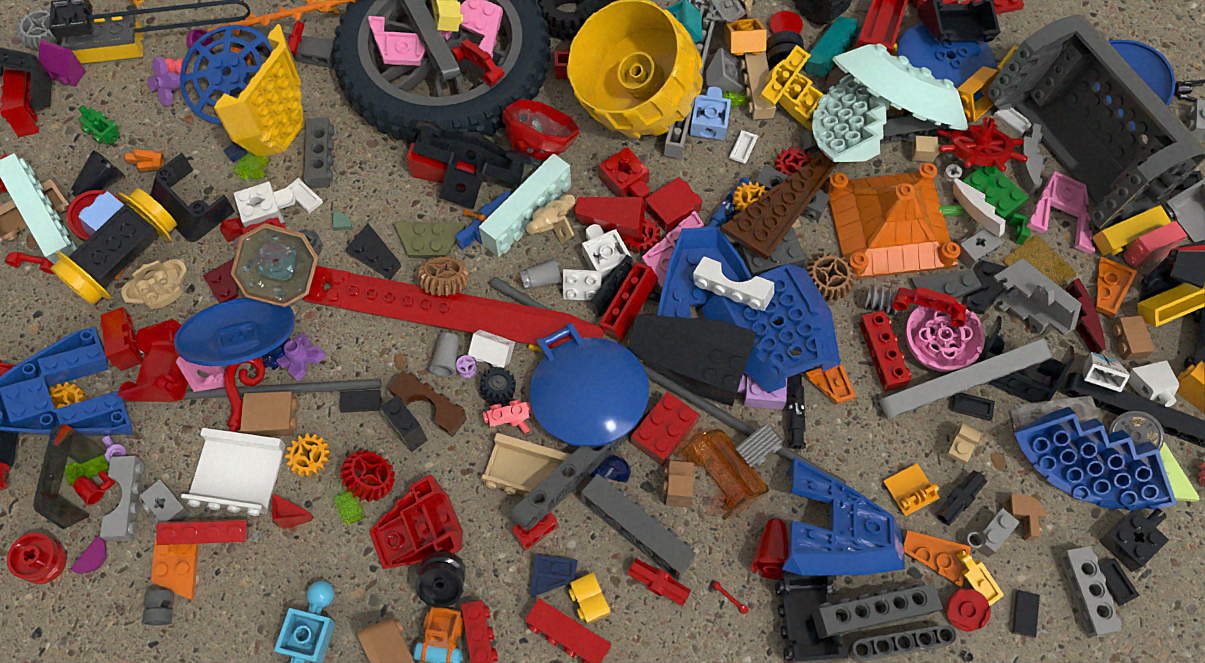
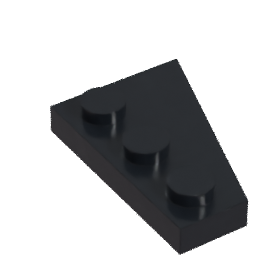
M369 223L366 224L345 249L347 254L389 280L402 267L401 263Z
M628 254L590 300L594 313L599 317L607 311L634 266L633 259Z
M982 260L976 275L982 286L980 289L969 294L965 304L968 311L984 315L1003 290H1006L1003 287V283L1007 281L1000 280L996 282L993 276L1008 268L1007 266Z

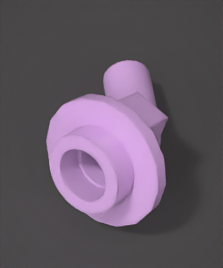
M110 436L102 439L107 448L104 452L107 461L110 462L111 457L125 456L126 450L123 445L114 444Z

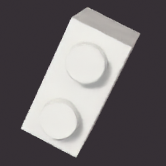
M478 330L473 334L468 355L476 361H485L491 363L493 367L504 368L510 363L515 342L483 330Z

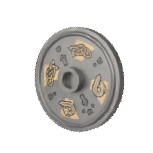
M1130 411L1123 413L1112 422L1109 429V434L1124 430L1131 437L1134 446L1150 441L1160 451L1164 444V431L1161 424L1156 418L1145 412Z

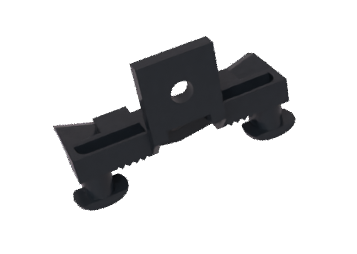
M422 120L416 124V128L420 129L421 132L416 139L413 152L448 163L439 195L440 199L474 209L484 175L519 186L524 172V165L531 163V157L527 153L517 149L505 151L479 132L453 131L443 133L442 128L432 121ZM468 150H473L476 153V156L470 157L467 155L466 152ZM460 161L476 165V174L458 169L456 166ZM462 183L466 186V189L460 190L456 185Z

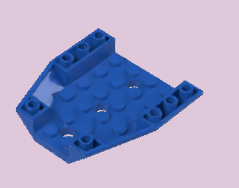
M786 264L758 275V277L774 282V295L765 311L753 309L749 305L735 302L731 298L717 294L701 309L706 320H721L757 332L744 373L768 394L786 387V378L818 365L822 372L841 365L831 309L805 268ZM752 277V278H750V279H747V280H745V281H742V282L749 281V280L753 279L754 277ZM776 320H780L783 322V324L777 326L774 325L773 322ZM797 350L801 352V355L793 356L790 353Z

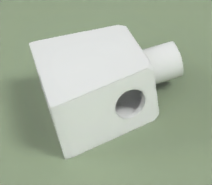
M1167 360L1132 368L1127 382L1142 397L1154 402L1161 400L1165 407L1176 403L1174 396L1179 387V382Z

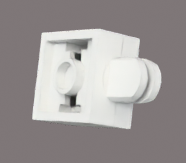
M270 182L234 193L240 217L245 227L278 217L280 222L283 223L284 219L280 209L294 205L296 201L291 189L285 188L274 191Z
M597 224L590 225L586 229L588 241L582 243V254L591 271H602L601 282L606 281L627 254L631 255L616 229L604 233L600 225Z

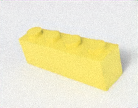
M431 0L437 30L458 32L459 25L463 23V14L460 13V2L457 0Z

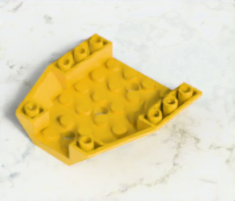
M279 24L270 31L267 37L273 50L270 57L261 65L257 74L251 78L250 83L240 93L238 99L224 93L213 107L231 141L259 158L285 152L304 126L300 77L295 60Z

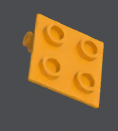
M918 463L883 481L904 516L940 498L937 494V491H939L937 484L929 482Z

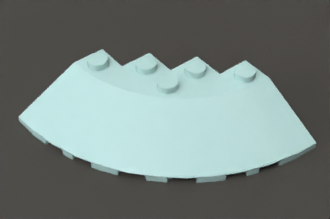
M868 44L837 55L832 59L845 73L850 72L855 77L854 81L856 83L867 86V91L879 98L881 95L888 99L891 106L899 110L902 108L913 112L912 116L924 121L929 119L939 126L941 123L948 124V127L952 129L967 130L969 128L959 92L953 86L952 81L948 79H935L929 69L913 67L904 56H891L886 51L887 48L881 44Z
M851 73L842 78L838 85L829 88L828 94H824L818 102L819 105L813 114L812 129L815 141L823 153L833 162L867 161L880 154V140L883 139L886 110L890 109L888 99L881 95L878 98L868 92V87L854 81L855 77Z

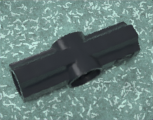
M973 470L964 479L962 484H959L947 497L948 500L935 513L937 519L941 523L950 526L959 514L971 505L976 499L975 496L988 482L981 472Z

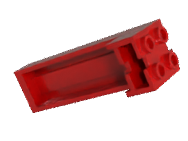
M872 0L856 49L868 44H881L887 48L886 51L891 55L908 0Z

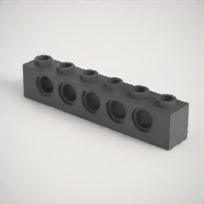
M920 582L912 585L913 588L911 589L902 586L895 588L892 593H888V590L877 592L874 597H869V594L856 597V601H850V598L837 601L838 604L831 606L830 602L818 605V610L812 612L819 639L932 614L943 609L935 585H926L925 582ZM893 600L897 603L898 608L894 606ZM874 604L879 608V613L875 610ZM855 609L860 612V617L855 613ZM836 613L840 615L841 622L836 618Z

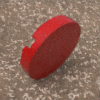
M780 11L771 17L769 29L772 35L780 31H793L800 34L803 29V21L794 12Z
M962 588L953 592L948 598L946 613L951 623L959 630L972 632L973 630L983 628L990 619L991 608L986 597L978 590Z

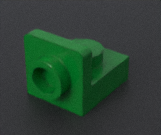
M1012 214L1007 223L1008 226L1015 227V244L1019 245L1024 244L1030 232V228L1026 227L1030 217L1023 214Z

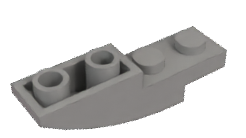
M1035 123L1029 131L1028 137L1024 136L1023 144L1018 146V153L1028 157L1026 162L1018 161V167L1024 187L1028 194L1031 195L1036 189L1040 188L1042 184L1040 175L1045 167L1043 163L1044 156L1039 155L1040 147H1038L1043 133H1040L1041 125Z

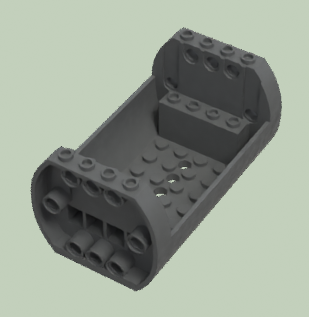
M1072 15L1054 21L1026 38L985 91V94L997 108L1010 109L1015 107L1021 115L1027 118L1032 126L1034 123L1041 125L1040 133H1043L1042 140L1074 178L1086 185L1087 193L1097 203L1089 217L1100 230H1104L1149 210L1162 201L1205 161L1204 145L1083 15ZM1096 82L1099 83V85H1100V90H1097V89H1096V87H1095ZM1107 95L1112 98L1111 104L1107 101ZM1119 108L1124 112L1123 117L1119 115ZM1131 121L1136 125L1135 130L1130 126ZM1143 135L1148 138L1147 143L1143 141Z

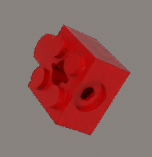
M628 147L599 164L600 179L616 197H627L631 194L633 197H643L644 201L649 197L650 188L647 183H649L650 171Z

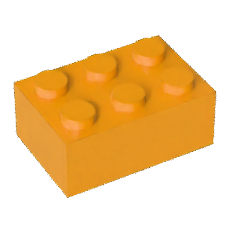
M758 18L738 19L734 23L724 22V41L730 52L734 53V55H743L744 52L760 54L761 51H766V29Z

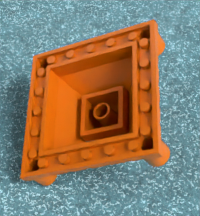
M923 163L918 172L848 180L845 174L837 172L831 176L829 181L825 182L826 193L831 196L829 206L841 256H845V262H849L848 267H852L851 273L856 274L855 279L956 268L958 266L957 258L961 250L956 243L951 242L943 212L941 213L939 210L941 205L934 184V178L937 175L935 165Z

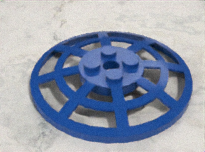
M227 25L207 32L192 45L182 64L180 83L184 99L194 113L210 123L223 126L219 118L211 117L201 110L206 102L215 106L217 101L209 98L215 89L229 96L240 89L245 90L248 86L246 83L249 73H257L263 64L262 58L255 48L264 42L270 52L273 51L265 35L247 26ZM235 29L245 30L255 34L257 38L249 43L243 39L232 37V31ZM225 31L224 38L216 40L206 47L201 45L211 36ZM231 43L245 46L238 54L230 51ZM223 44V52L215 56L209 52L215 46ZM197 49L200 54L195 61L193 72L186 74L188 63ZM250 52L253 53L257 66H248L244 58ZM206 57L210 61L207 69L198 71L202 58ZM231 69V73L228 76H224L225 71ZM207 77L210 85L203 92L198 79ZM193 80L194 87L200 96L196 106L191 102L186 92L185 82Z

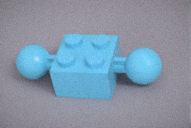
M316 581L307 590L306 597L310 604L308 612L289 608L274 652L280 655L291 657L290 663H304L305 661L323 663L336 624L331 618L320 616L322 609L332 603L334 589L326 581Z

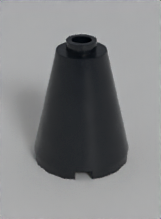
M93 150L71 187L73 190L72 194L77 197L87 191L103 190L120 179L124 174L104 156Z

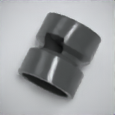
M152 590L145 592L144 605L147 609L143 611L142 624L153 626L172 624L173 610L170 607L174 603L173 591Z

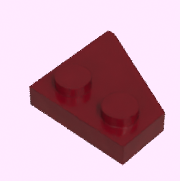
M235 258L203 275L219 303L239 297L237 283L231 275Z

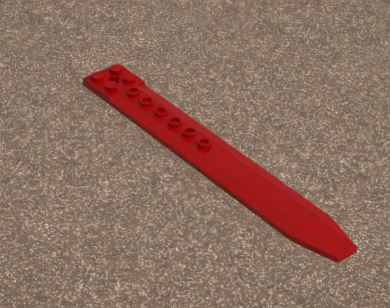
M316 266L309 294L304 296L303 299L308 303L474 334L478 330H483L514 342L539 346L536 341L537 339L545 338L565 328L569 323L573 324L581 338L603 339L604 329L569 313L456 292L455 295L448 294V296L441 295L439 297L438 294L431 295V292L426 293L425 289H421V286L359 275ZM329 283L332 287L325 291L324 285ZM569 334L547 346L549 349H553L571 340L572 337Z

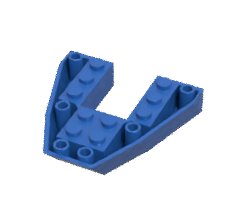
M95 327L69 334L15 365L0 376V431L57 437L63 424H66L74 430H71L65 437L133 435L131 422L122 398L117 396L118 391L54 409L47 387L108 370L107 360Z

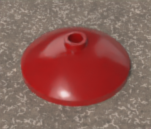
M87 191L78 195L70 203L66 215L67 223L71 231L78 238L86 241L91 236L84 230L78 217L80 212L85 207L91 206L96 197L106 193V191ZM112 194L116 199H118L121 202V200L117 196Z

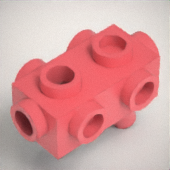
M520 399L510 401V406L506 407L497 404L489 406V411L482 412L485 424L488 423L489 427L509 422L511 427L518 425L524 434L531 430L524 421L526 418H530L529 413H532L529 401L521 403Z

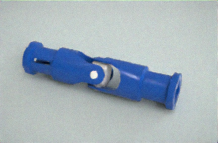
M742 177L738 186L741 187L742 183L748 185L752 181ZM737 187L731 190L724 202L721 203L710 217V222L706 227L719 226L721 229V226L729 221L736 211V205L732 202Z

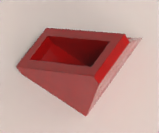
M276 494L273 495L272 520L283 530L313 520L314 517L310 512Z

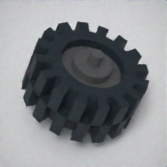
M494 367V371L490 368L488 373L485 371L481 377L480 395H483L484 400L488 398V403L490 404L494 401V405H497L498 402L503 405L505 401L508 403L510 398L514 396L516 379L514 380L515 376L513 374L510 375L509 370L504 372L505 368L501 367V371L498 370V367Z

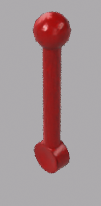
M713 582V588L718 589L739 608L741 614L748 613V607L742 606L721 587L720 582Z

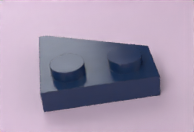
M536 555L530 596H537L575 581L578 560Z

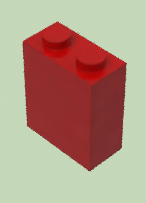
M677 177L645 199L646 211L668 233L689 217L693 211L696 213L701 211L702 199L691 190L690 185L686 181Z

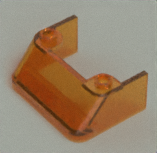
M715 429L695 434L674 456L676 458L686 456L687 461L694 463V466L704 467L726 496L723 503L727 513L722 516V519L727 520L740 514L769 492V488L753 466L750 467L735 449L737 446L723 430Z

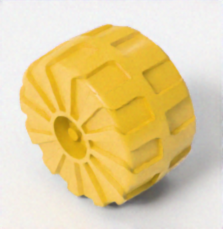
M617 0L596 13L594 12L585 21L570 46L567 76L575 91L574 96L596 121L611 131L621 132L628 138L640 139L641 135L648 134L658 136L669 131V126L676 121L684 120L691 112L692 107L690 105L694 98L699 96L703 84V78L700 74L702 58L690 34L668 10H662L650 0Z

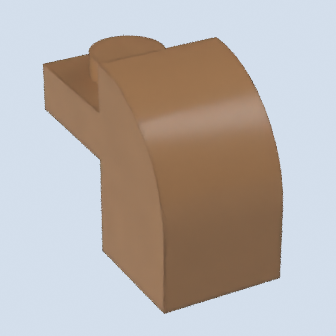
M1011 494L1005 499V510L1017 520H1023L1024 541H1034L1040 537L1042 526L1039 521L1047 517L1042 504L1028 495Z

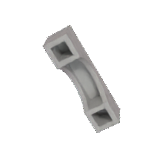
M136 456L110 458L108 477L120 484L122 498L117 508L102 518L100 538L108 542L133 541L134 534L137 532L136 515L140 510L138 498L142 492L141 474L144 473V463Z

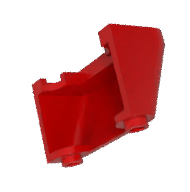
M170 319L138 329L135 340L136 346L145 353L136 383L131 381L122 383L117 396L126 401L177 402L184 398L188 381L176 363L180 356L174 345V338L181 326L180 323Z

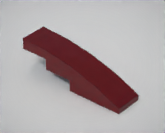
M1077 278L1066 287L1068 294L1082 304L1075 329L1089 350L1100 355L1106 349L1102 326L1087 290L1081 280Z

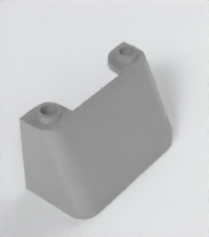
M1204 178L1166 202L1167 208L1165 212L1170 218H1175L1193 242L1205 240Z

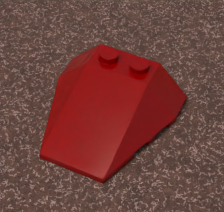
M431 474L412 484L402 499L399 498L389 513L386 512L369 531L383 569L419 564L428 554L436 551H447L455 554L462 550L463 531L450 498Z

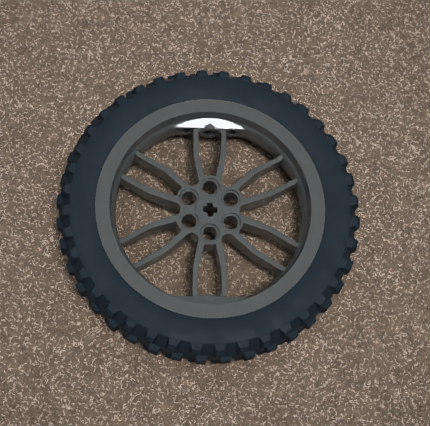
M357 0L356 2H349L346 6L347 11L340 16V26L336 28L335 34L337 37L334 38L333 42L335 50L333 52V60L335 62L333 66L335 74L339 78V86L341 90H344L346 100L349 104L353 105L354 110L359 116H364L365 121L371 126L376 125L379 132L383 134L391 133L392 138L396 140L404 138L409 144L415 143L421 132L420 129L416 128V124L422 120L438 124L442 128L443 133L453 131L479 132L482 135L488 134L491 136L496 134L497 129L501 127L506 128L502 120L503 110L519 99H534L540 92L539 88H542L545 82V74L549 69L548 62L551 60L550 35H548V23L542 17V9L537 5L536 0H486L503 9L500 26L506 31L509 44L505 52L493 48L492 60L499 61L498 66L503 69L505 75L492 87L488 86L485 82L464 93L460 76L453 79L458 86L459 94L443 97V81L427 52L420 66L394 64L384 73H380L377 67L376 57L379 49L371 31L368 16L384 17V32L416 33L414 27L398 23L407 16L400 1ZM423 0L427 8L432 7L431 0ZM457 0V1L460 2V5H461V4H462L463 2H465L466 0ZM459 27L458 32L453 31L445 42L449 49H452L455 46H460L466 39L474 44L482 40L483 37ZM466 57L457 62L458 66L479 75L486 73V71ZM415 69L396 86L389 83L401 74ZM432 71H436L438 97L419 96L407 92L418 85Z

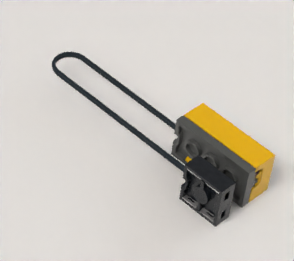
M89 0L51 1L49 30L55 38L62 37V47L72 50L79 62L83 64L143 57L141 41L143 40L144 32L245 20L250 15V7L241 0H221L92 15L93 6ZM226 4H239L247 9V13L240 17L143 28L135 16L137 14Z

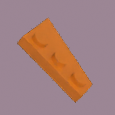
M1100 256L1095 309L1114 318L1138 271Z

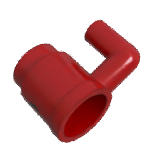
M105 470L98 474L104 481L99 486L87 476H82L73 483L75 493L88 506L100 501L104 496V492L115 484V481L108 477V473Z

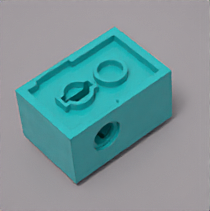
M680 0L664 9L668 10L685 27L694 43L702 40L701 13L688 0Z

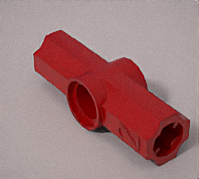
M637 558L627 573L628 576L646 585V588L652 593L661 597L665 596L682 607L691 592V589L672 579V576L659 568L655 569Z

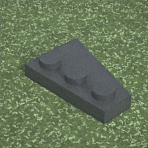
M973 270L911 278L915 289L917 287L928 288L935 292L946 293L956 297V299L976 291L982 286Z

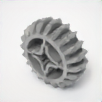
M35 8L34 12L29 11L28 15H23L24 18L19 19V24L16 25L19 40L33 51L39 50V42L41 40L53 44H59V40H62V37L55 38L49 30L50 9L45 10L41 8L37 10Z

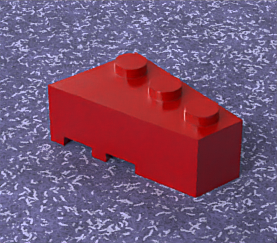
M124 307L100 315L105 357L110 360L112 366H116L120 371H124L142 364L143 357L141 350L136 346V332L129 312Z

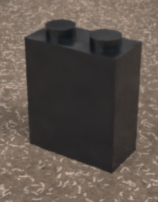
M397 395L380 407L388 423L411 452L428 441L419 422Z

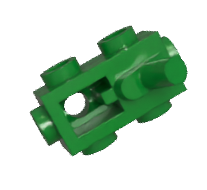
M84 105L78 108L82 114L78 118L82 124L80 128L87 135L92 133L93 139L99 144L103 142L108 145L117 141L120 133L117 130L119 127L114 121H108L101 111L96 112L92 108L87 109Z

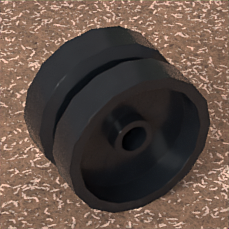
M780 31L767 39L766 54L770 71L778 63L786 60L796 45L804 50V42L800 34L793 31Z
M436 551L428 554L421 562L415 584L416 593L420 600L436 608L455 604L460 599L464 587L466 569L463 561L457 555L447 551Z

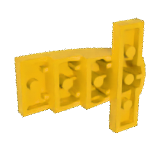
M796 45L786 60L778 63L768 73L765 81L766 87L759 97L772 107L778 101L797 121L811 131L813 130L814 110L817 109L818 102L824 94L811 86L813 83L811 80L798 73L810 57V54Z

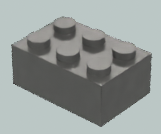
M793 227L788 231L768 260H765L742 244H739L738 254L743 259L752 277L786 264L803 268L806 260Z

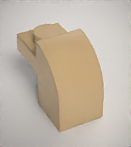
M961 422L950 441L951 446L947 456L966 465L975 445L980 440L982 432Z

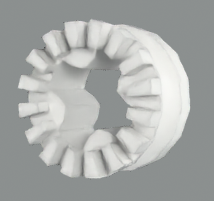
M955 164L949 165L944 172V178L947 181L949 180V182L952 181V183L955 178L959 179L962 175V169Z

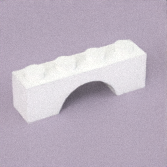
M707 257L702 258L693 273L694 285L701 289L710 290L719 296L723 295L731 298L735 302L749 305L753 309L765 311L774 295V282L758 276L746 282L731 281L723 275L721 262Z

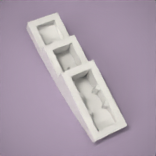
M955 178L953 194L962 207L984 228L998 237L1003 235L1005 220L995 215V207L985 202V194Z

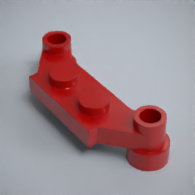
M468 39L463 41L460 46L450 49L456 62L466 57L486 71L483 74V79L490 87L495 85L505 75L503 69L495 65L487 51L482 50Z
M901 287L898 288L897 295L893 299L892 307L898 311L907 310L909 303L950 314V324L954 327H964L966 325L967 316L965 314L967 307L964 304H959L956 301V297L946 293H939L921 287L910 290Z

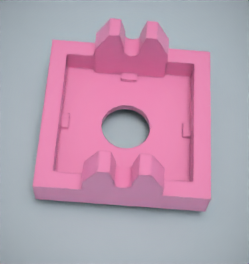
M178 357L176 363L194 392L225 387V371L222 366L196 365ZM201 370L202 372L207 373L208 377L204 378L199 376L197 371Z

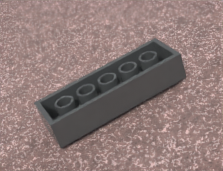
M597 474L581 492L582 504L678 582L694 561L696 555L694 547L686 541L684 543L677 538L678 535L672 529L664 528L656 516H649L640 503H633L628 499V494L620 488L617 490L612 486L613 483L606 476L601 477Z

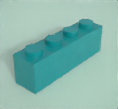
M839 16L809 53L810 57L805 62L807 74L825 77L835 65L832 59L837 55L843 54L858 36L859 27L857 19Z

